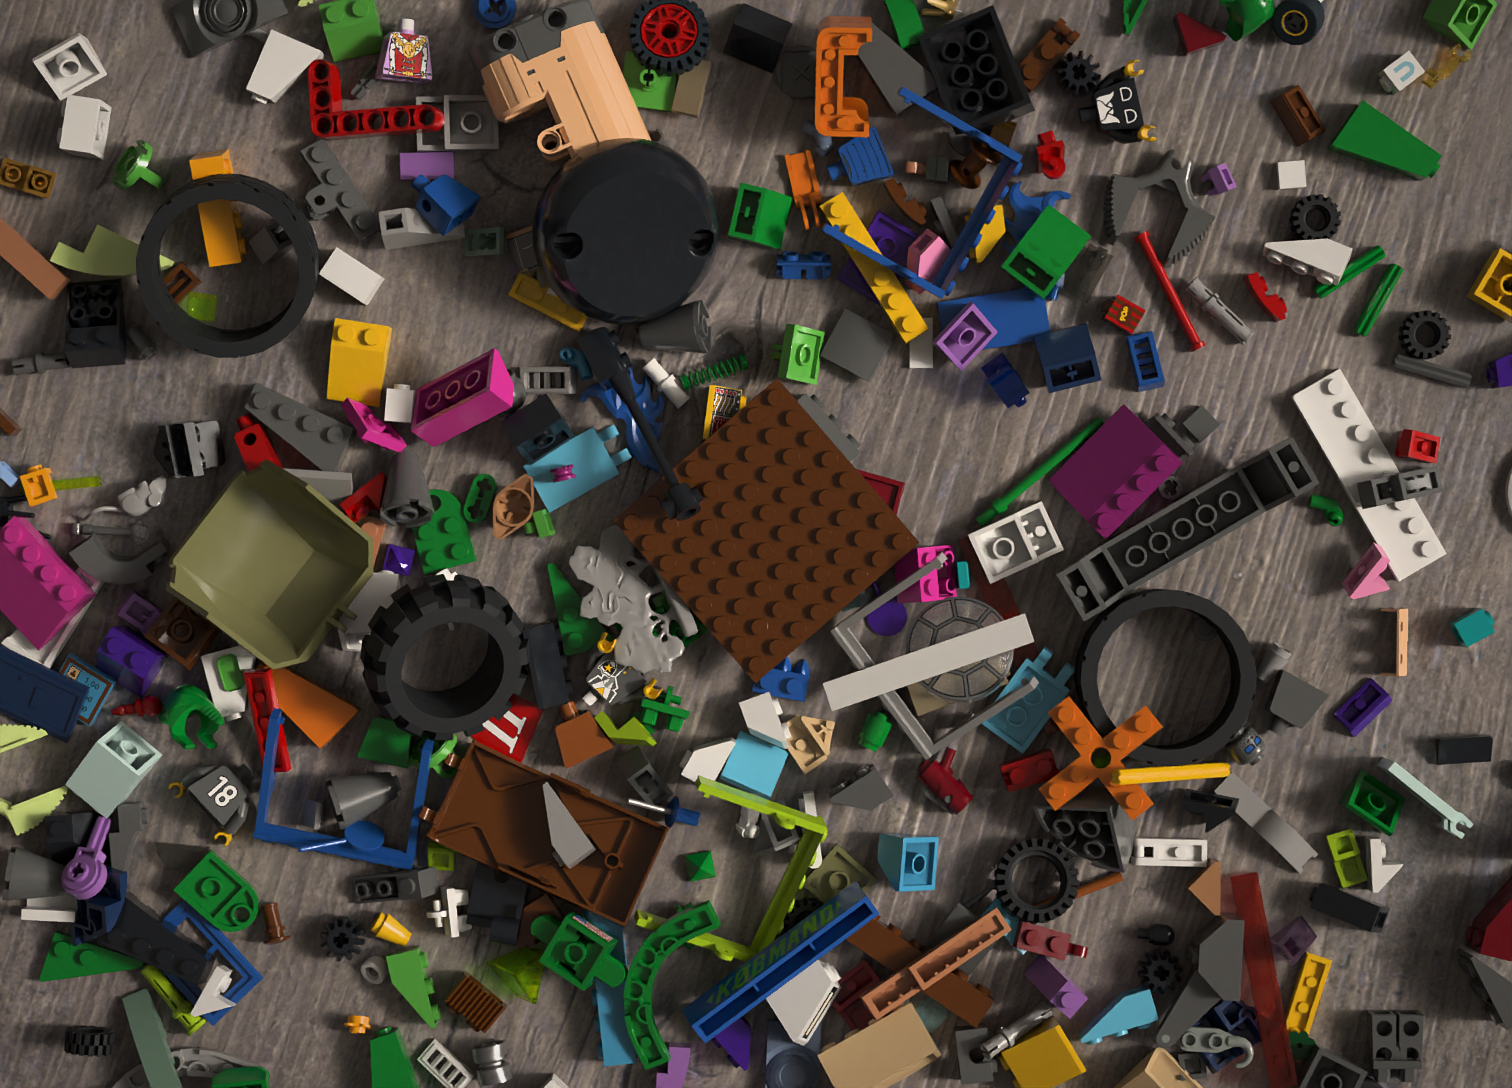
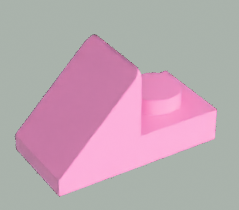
M1373 543L1341 583L1350 598L1357 599L1390 589L1384 578L1380 575L1390 562L1381 546Z

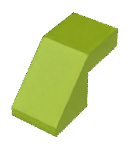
M603 711L594 717L608 737L617 744L654 746L657 744L643 724L635 717L620 729Z

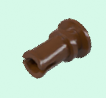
M277 902L261 906L266 927L264 934L268 936V940L263 941L266 945L282 943L290 938V935L284 936L283 930H285V926H282Z

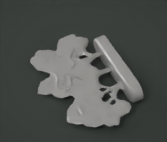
M615 524L602 531L599 549L596 550L591 546L579 545L574 550V555L570 556L569 566L577 576V579L584 580L593 585L592 591L587 596L582 597L579 615L590 619L595 617L600 623L607 626L616 622L621 625L622 630L614 646V661L626 667L632 666L635 670L643 673L653 669L659 673L671 672L672 661L682 656L685 648L683 642L678 637L669 634L671 620L677 621L682 633L686 637L698 633L696 623L686 603L647 559L642 560L635 557V545ZM633 561L636 565L628 567L626 563ZM651 565L659 582V585L654 587L648 586L639 576L644 568ZM663 591L670 606V610L663 615L652 611L648 603L651 595ZM650 616H657L658 619L652 621ZM662 621L663 624L660 627L663 630L655 637L652 631L655 625ZM666 634L668 639L662 642L661 639Z

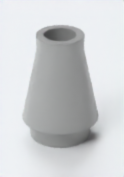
M1273 642L1271 647L1267 646L1257 671V677L1269 683L1290 662L1289 657L1292 653L1276 642Z

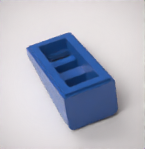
M1149 331L1126 337L1138 392L1163 387L1165 379L1153 332ZM1149 342L1148 347L1134 348V345ZM1151 353V357L1137 360V356ZM1154 364L1153 368L1144 370L1139 368L1140 366ZM1156 374L1155 378L1142 380V377Z

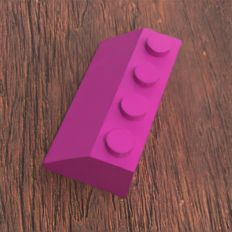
M493 348L416 390L411 431L432 447H435L511 408L514 384L499 351Z

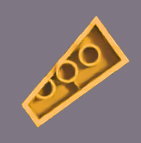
M229 149L199 153L189 160L193 180L216 174H233ZM217 199L198 203L209 267L241 263L245 259L244 255L248 254L246 239H242L240 228H243L241 213L237 209V200Z

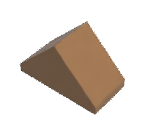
M1210 859L1207 862V867H1202L1184 886L1214 915H1220V861Z

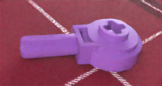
M104 816L96 818L86 847H78L75 857L66 865L62 872V887L73 898L79 900L89 899L95 896L106 883L108 874L104 865L106 855L101 849L112 823L110 818L106 819Z

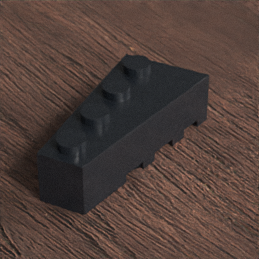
M126 892L120 915L112 930L103 934L100 944L196 985L206 983L216 957L193 939L185 936L172 923L159 916L150 906H146L138 900V897L133 893Z

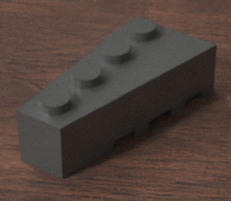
M255 383L244 407L323 471L339 472L357 433L354 427Z

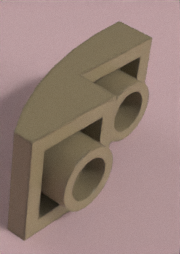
M702 60L698 66L694 65L693 70L688 72L686 69L684 74L679 76L672 113L698 118L705 97L704 90L712 68L711 62Z

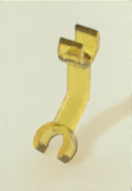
M1458 43L1454 46L1452 50L1453 56L1447 64L1436 71L1432 68L1428 69L1426 73L1429 74V77L1421 81V83L1430 89L1434 88L1440 80L1450 77L1460 63L1469 61L1472 57V52L1468 50L1463 56H1458V53L1463 48Z

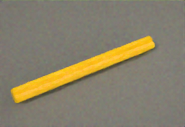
M1227 762L1117 769L1112 772V782L1114 784L1126 785L1228 777L1231 766Z

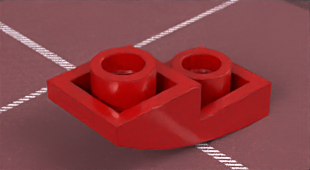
M1258 272L1243 277L1250 294L1270 318L1276 322L1286 319L1284 313H1287V307L1283 298H1278L1277 293L1266 296L1265 292L1268 291V287L1263 276L1259 277Z

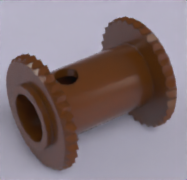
M971 138L969 144L972 150L963 161L952 160L949 165V171L954 180L961 186L968 189H976L981 184V178L979 177L981 171L987 164H999L1002 155Z

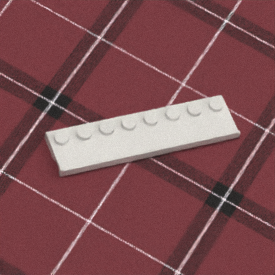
M1337 369L1292 395V401L1374 543L1381 546L1390 559L1387 566L1396 581L1400 582L1402 579L1446 555L1447 553L1415 498L1362 509L1357 483L1400 474L1342 371Z

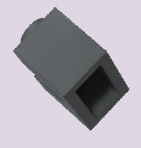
M985 1023L978 1024L976 1028L972 1025L953 1027L961 1084L994 1081L993 1073L997 1072L995 1056L990 1060L984 1055L979 1059L969 1057L972 1049L979 1048L982 1043L993 1037L992 1030H987Z

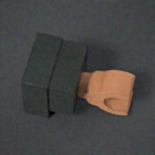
M927 156V164L906 161L905 172L909 175H926L925 180L927 182L949 185V165L951 160L949 157Z

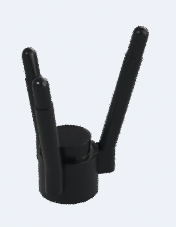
M26 495L0 497V527L6 525L14 516L21 518L35 517L34 513L13 511V506L9 505V503L28 501ZM38 531L45 539H51V535Z

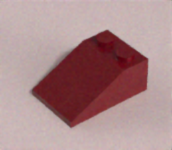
M1512 876L1474 918L1472 926H1468L1465 935V941H1467L1469 948L1480 954L1507 961H1512Z

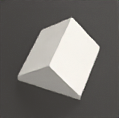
M80 33L32 59L60 101L65 99L67 95H72L107 75L89 40Z

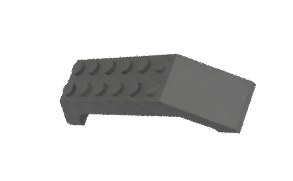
M1291 436L1233 465L1105 540L1058 572L1056 576L1084 622L1105 610L1116 600L1264 512L1301 495L1318 485L1319 482Z

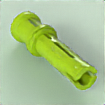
M148 965L140 972L173 1011L171 1013L172 1017L181 1022L186 1028L188 1036H191L208 1021L206 1018H201V1016L194 1017L190 1014L193 1010V1004L181 996L159 968Z

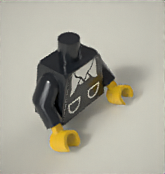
M1136 59L1127 62L1125 66L1107 74L1097 84L1095 93L1091 95L1092 106L1078 109L1081 124L1096 122L1098 133H1104L1106 138L1121 144L1141 142L1142 140L1148 142L1156 141L1155 137L1148 138L1147 132L1150 129H1156V127L1144 125L1134 77L1130 78V76L1143 74L1144 70L1137 72L1133 70L1134 63L1140 60Z

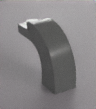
M94 532L74 546L69 554L78 566L90 576L107 583L128 584L143 580L152 575L155 567L151 562L157 564L168 555L166 551L170 544L165 537H162L139 554L121 556L108 550Z

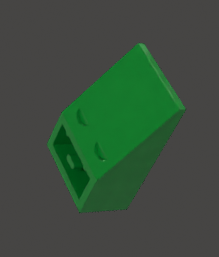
M1048 204L1003 263L1000 270L1043 301L1092 236Z

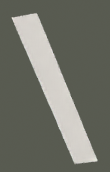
M1024 613L825 682L823 686L831 710L835 711L1034 642Z

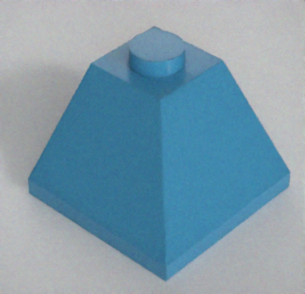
M903 833L879 834L877 861L895 891L935 890L939 837Z

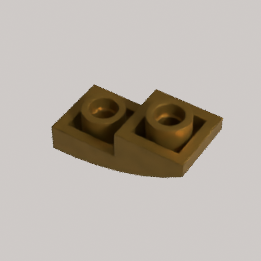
M4 157L0 168V185L49 199L57 173Z

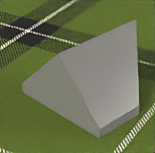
M784 799L775 802L786 806ZM760 812L758 822L760 832L754 840L751 857L775 852L799 842L800 836L796 827L792 830L786 829L778 825L774 817Z

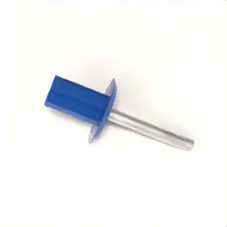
M677 796L670 800L667 808L632 798L627 799V804L664 813L666 827L671 828L675 821L693 826L698 824L700 812L679 807Z

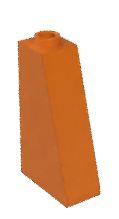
M261 663L256 669H269L270 667L265 663ZM288 666L274 670L271 668L279 708L320 749L362 710L355 703Z

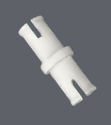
M655 358L642 368L658 386L656 389L659 392L663 391L677 409L690 398L674 381L675 377L673 375L670 376Z

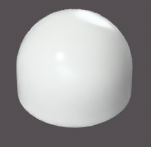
M371 956L361 965L363 977L373 984L382 983L389 972L387 961L380 956ZM369 967L376 970L378 976H372L369 973Z

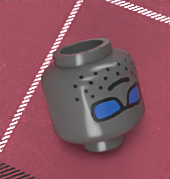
M1242 726L1237 734L1225 745L1226 751L1239 765L1250 764L1253 766L1264 756L1262 752L1265 748V742L1250 726Z

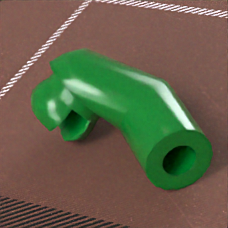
M1311 494L1308 506L1321 509L1331 526H1339L1344 515L1337 501L1332 498Z

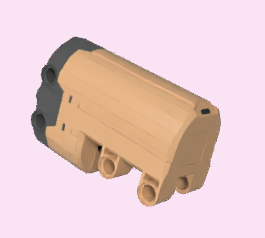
M570 0L550 7L540 13L527 16L510 26L484 37L467 49L469 59L497 121L508 124L550 108L556 125L542 131L537 138L538 148L545 161L556 164L572 158L588 147L613 139L639 138L651 141L590 0ZM557 144L553 150H546L548 145Z

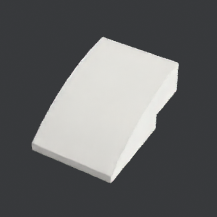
M1042 501L1023 508L968 535L990 584L1064 550Z

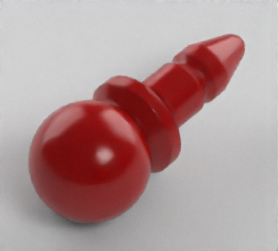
M148 695L143 699L137 698L135 703L120 705L112 709L111 714L124 716L137 713L139 717H143L144 714L156 716L162 709V702L157 696Z

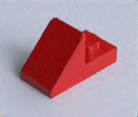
M1403 429L1398 434L1395 456L1436 463L1441 437Z
M383 472L339 504L344 514L354 523L364 518L373 508L380 514L387 482Z

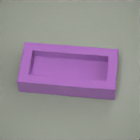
M400 153V180L414 181L420 174L430 181L436 180L441 175H448L455 180V153Z

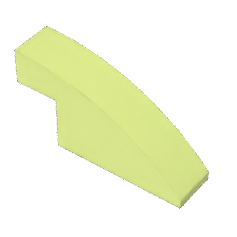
M97 224L84 253L59 242L50 261L65 268L94 276L110 278L137 276L136 257L139 244ZM160 255L161 271L174 266V261Z

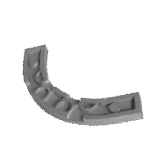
M183 1048L171 1051L175 1061L173 1065L178 1077L198 1076L213 1078L225 1069L259 1065L234 1054L209 1048ZM142 1062L128 1071L112 1088H151Z

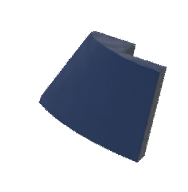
M106 866L108 874L103 888L89 899H77L79 919L76 922H70L72 946H78L112 930L120 915L126 896V871Z
M1240 999V1001H1221L1209 1009L1193 1027L1219 1028L1234 1036L1246 1038L1253 1047L1276 1031L1281 1025L1279 1022L1271 1021L1261 1015L1259 1010L1252 1006H1247ZM1232 1047L1219 1053H1197L1210 1072L1214 1074L1232 1060L1244 1054L1245 1050L1241 1047Z

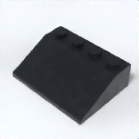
M993 5L918 37L946 111L978 130L1008 122L1035 111ZM953 127L956 135L963 134V132Z

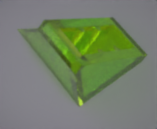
M524 946L520 950L516 949L486 962L516 997L532 1004L537 1003L544 965L539 960L545 950L535 946L527 949Z

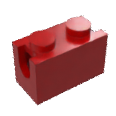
M1047 748L998 764L1006 790L1012 792L1052 779L1057 775L1059 770L1053 759V751Z

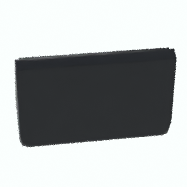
M1473 735L1435 738L1437 765L1490 762L1493 736Z

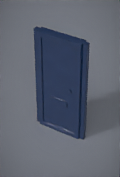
M0 645V712L31 727H37V730L41 728L48 735L68 743L76 727L90 687Z

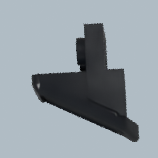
M194 421L177 422L158 426L159 432L154 447V455L167 472L168 478L177 479L204 475L203 469L221 466L225 463V454L217 421L194 423Z

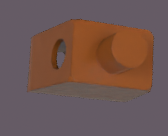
M573 700L559 706L564 722L556 725L555 731L566 769L613 748L612 741L595 720V716L590 710L579 715Z

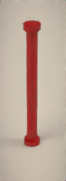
M1145 231L1133 239L1135 243H1139L1191 345L1189 349L1193 352L1206 344L1204 340L1200 341L1148 238L1150 234L1148 231Z

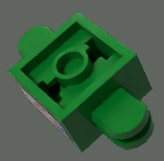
M575 911L568 914L562 922L550 914L541 915L532 922V935L547 945L539 962L582 991L589 988L596 978L609 987H616L626 980L628 974L627 966L610 955L619 940Z

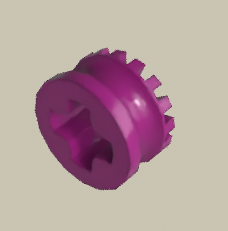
M573 464L564 466V469L563 467L551 469L550 473L554 475L552 482L556 483L576 478V474L572 473Z

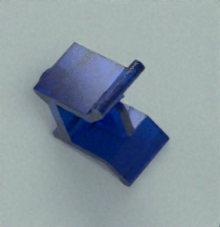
M1003 352L981 367L988 378L986 381L1007 408L1014 404L1017 407H1021L1027 402L1025 396L1030 392Z

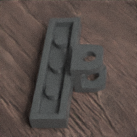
M324 138L300 151V156L320 184L307 193L303 202V206L312 220H322L337 210L358 243L381 230L380 223Z

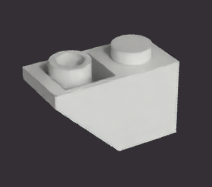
M770 692L739 703L751 735L783 749L789 748L787 739L791 738L787 723L781 724L778 717L779 714L783 713L778 698L772 700Z

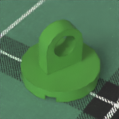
M138 140L136 141L138 145L136 147L133 145L129 147L119 159L114 171L117 173V176L112 177L113 185L121 190H126L141 177L160 190L166 181L146 168L152 156L153 148L146 141Z
M427 733L413 746L411 751L413 756H409L410 764L417 771H419L422 755L419 752L421 745L424 746L426 739H429ZM453 733V740H434L430 768L441 777L447 779L453 778L457 771L453 767L446 771L442 770V762L451 752L457 755L453 750L457 742V735Z

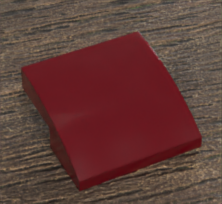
M866 959L838 980L842 988L832 1002L833 1007L843 1017L852 1031L855 1029L861 1031L869 1026L868 1022L873 1019L859 995L882 981Z

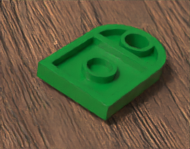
M429 490L430 496L435 495L440 498L441 506L438 510L434 511V516L431 515L429 523L412 527L424 575L477 561L467 521L463 513V507L458 498L445 490Z
M212 849L201 858L173 889L213 926L222 931H241L251 925L258 914L259 897L255 888ZM239 907H245L250 915L247 919L240 920L236 918L234 911Z

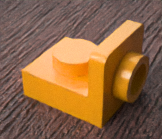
M42 465L33 466L26 469L27 474L20 476L30 507L58 499L50 474H52L51 468H42Z

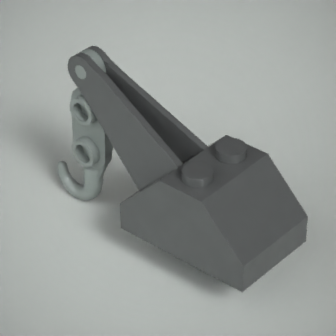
M1220 912V915L1212 918L1191 937V944H1187L1186 959L1190 960L1192 967L1156 1030L1154 1038L1162 1048H1169L1173 1044H1178L1181 1049L1191 1052L1219 1053L1232 1047H1241L1245 1050V1058L1243 1061L1235 1063L1234 1067L1243 1068L1252 1061L1254 1055L1253 1047L1246 1038L1234 1036L1219 1028L1193 1027L1221 998L1224 1001H1240L1245 920L1236 913Z

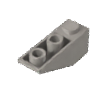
M400 208L378 212L385 250L465 238L463 223L442 236L415 208Z

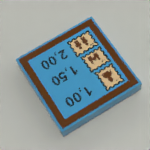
M70 653L59 673L90 687L78 720L91 726L117 680L75 654Z

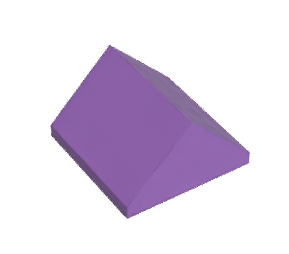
M970 301L931 344L962 371L998 332Z

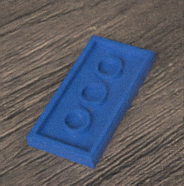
M1026 288L937 302L941 331L970 301L979 309L998 332L982 350L1035 342L1034 336L1050 332L1045 299L1043 301Z

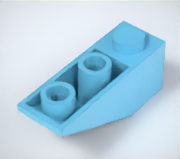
M1141 986L1121 992L1078 1034L1081 1043L1086 1042L1087 1045L1101 1042L1104 1036L1112 1034V1037H1119L1127 1034V1029L1134 1027L1145 1029L1153 1026V1022L1159 1020L1150 989L1147 986Z

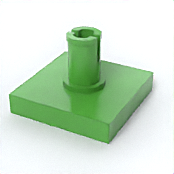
M626 51L623 76L637 108L672 112L677 73H673V77H667L666 73H662V76L657 75L654 70L648 71L645 65L642 66L638 62L637 57L635 58L633 52Z
M786 324L783 344L774 343L771 347L773 350L782 351L781 353L771 352L773 360H780L778 377L817 385L821 360L820 354L822 352L825 332L795 324Z

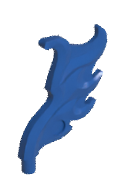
M1021 181L1014 184L1009 192V203L1015 212L1016 218L1011 223L1006 217L1004 218V223L1007 231L1013 236L1015 244L1010 245L1007 241L1003 242L1007 253H1012L1048 204L1054 208L1057 200L1070 199V193L1052 191L1043 197H1028L1020 191ZM1064 274L1047 295L1048 299L1057 301L1060 289H1063Z
M632 367L628 369L631 373L630 378L636 401L656 440H658L663 429V423H656L654 420L663 412L664 399L659 394L658 401L653 402L650 396L651 387L647 377H643V384H637L633 378ZM601 385L589 386L580 396V401L585 402L590 396H597L616 419H623L626 423L627 443L631 453L644 467L647 466L658 473L660 469L652 457L653 455L629 409L620 400L614 388L604 392Z

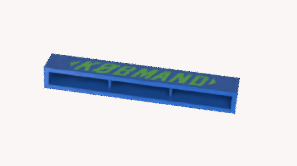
M856 881L683 1008V1013L691 1027L704 1043H707L880 913Z

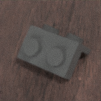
M1156 412L1144 423L1182 462L1194 453L1190 448L1194 443L1184 433L1179 436L1172 429L1176 424L1166 413L1160 416Z

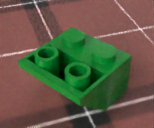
M740 183L728 238L781 250L792 197L766 188Z

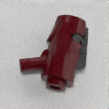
M946 747L940 763L936 759L932 761L925 760L917 768L919 772L917 779L925 785V796L950 814L957 815L967 806L973 796L968 792L960 778L957 780L953 776L950 765L956 750Z

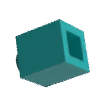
M1475 608L1448 622L1461 647H1469L1495 633L1492 627L1495 624L1492 616L1487 610L1484 611L1482 608Z

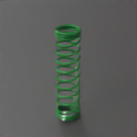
M745 354L737 356L738 364L735 358L732 357V367L728 359H726V369L723 363L719 361L720 371L717 365L713 363L714 374L710 366L707 365L708 376L704 368L701 367L702 378L695 369L696 381L689 371L690 383L685 373L680 374L684 390H689V387L690 389L693 388L691 377L697 387L699 386L698 377L704 385L703 372L708 382L711 383L710 372L715 381H717L716 370L720 378L723 379L722 367L728 377V365L734 375L736 373L734 363L740 373L742 372L740 361L744 371L749 370Z

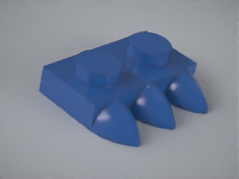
M786 657L757 683L754 682L752 692L761 694L770 692L771 696L805 702L810 677V670L806 660H801L792 672L791 662Z

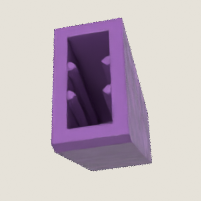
M1039 954L1023 973L1052 1004L1070 1019L1088 999L1078 985L1043 955Z

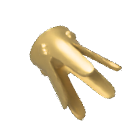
M927 0L929 4L940 9L925 8L921 11L922 15L942 16L951 21L955 12L963 13L960 10H956L958 0Z

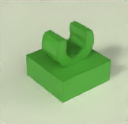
M547 509L533 512L534 521L523 525L526 535L538 531L540 539L556 534Z

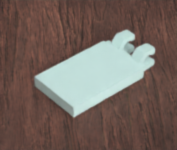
M1383 757L1376 765L1441 817V828L1461 839L1465 835L1456 829L1457 823L1468 828L1473 826V823L1465 815L1454 810L1395 761Z

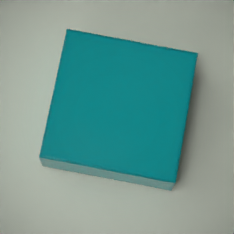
M955 562L957 588H969L968 562Z

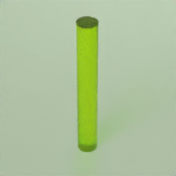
M101 476L52 480L55 491L102 486ZM20 483V493L25 494L23 485Z

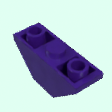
M742 1016L713 1037L711 1041L718 1048L724 1047L729 1053L726 1057L735 1068L740 1066L744 1071L749 1068L751 1025Z

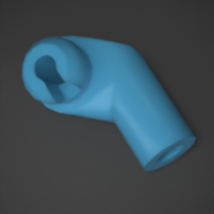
M564 347L560 350V359L565 364L577 368L582 381L591 379L594 376L582 351L572 347Z

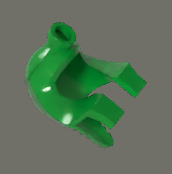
M1219 0V6H1226L1229 14L1226 33L1234 41L1245 38L1257 30L1264 22L1272 20L1274 14L1273 0Z
M184 684L173 689L164 698V711H161L158 715V719L162 723L169 725L172 739L180 744L183 749H194L195 745L185 734V723L187 717L197 714L201 719V728L197 733L199 741L207 749L216 748L218 743L214 740L213 734L219 730V725L224 724V717L200 688Z

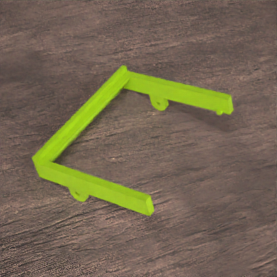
M698 775L695 781L697 790L704 792L703 796L706 798L713 795L772 816L778 825L786 829L792 830L795 825L805 828L750 947L709 933L687 941L714 951L715 955L723 960L732 961L733 958L747 962L770 945L776 936L781 934L784 926L783 920L786 914L790 913L793 909L797 890H801L804 886L805 873L808 867L814 864L817 855L816 850L819 844L825 841L828 829L823 817L819 815L815 817ZM638 909L634 915L636 925L653 931L667 920Z

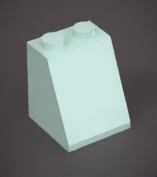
M121 721L94 744L65 785L75 795L81 797L92 806L97 813L107 819L118 809L117 806L127 799L161 758L162 754Z

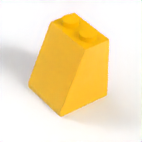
M1054 1015L1017 1039L1014 1046L1011 1048L1006 1047L1000 1051L1002 1055L998 1057L1005 1071L1011 1069L1016 1077L1011 1080L1015 1088H1052L1087 1071Z

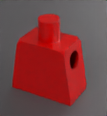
M251 414L238 418L236 422L240 432L235 433L234 438L248 472L260 467V462L266 459L284 468L266 429L260 424H255Z

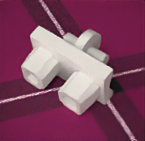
M449 886L440 887L441 900H433L434 910L426 912L427 918H435V927H443L444 919L445 935L459 937V932L472 929V925L466 924L467 914L457 915L456 908L459 905L469 904L468 890L454 889Z

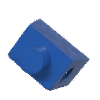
M420 174L412 183V187L420 193L415 204L416 210L442 236L470 218L481 198L477 193L448 175H441L431 182L424 175Z

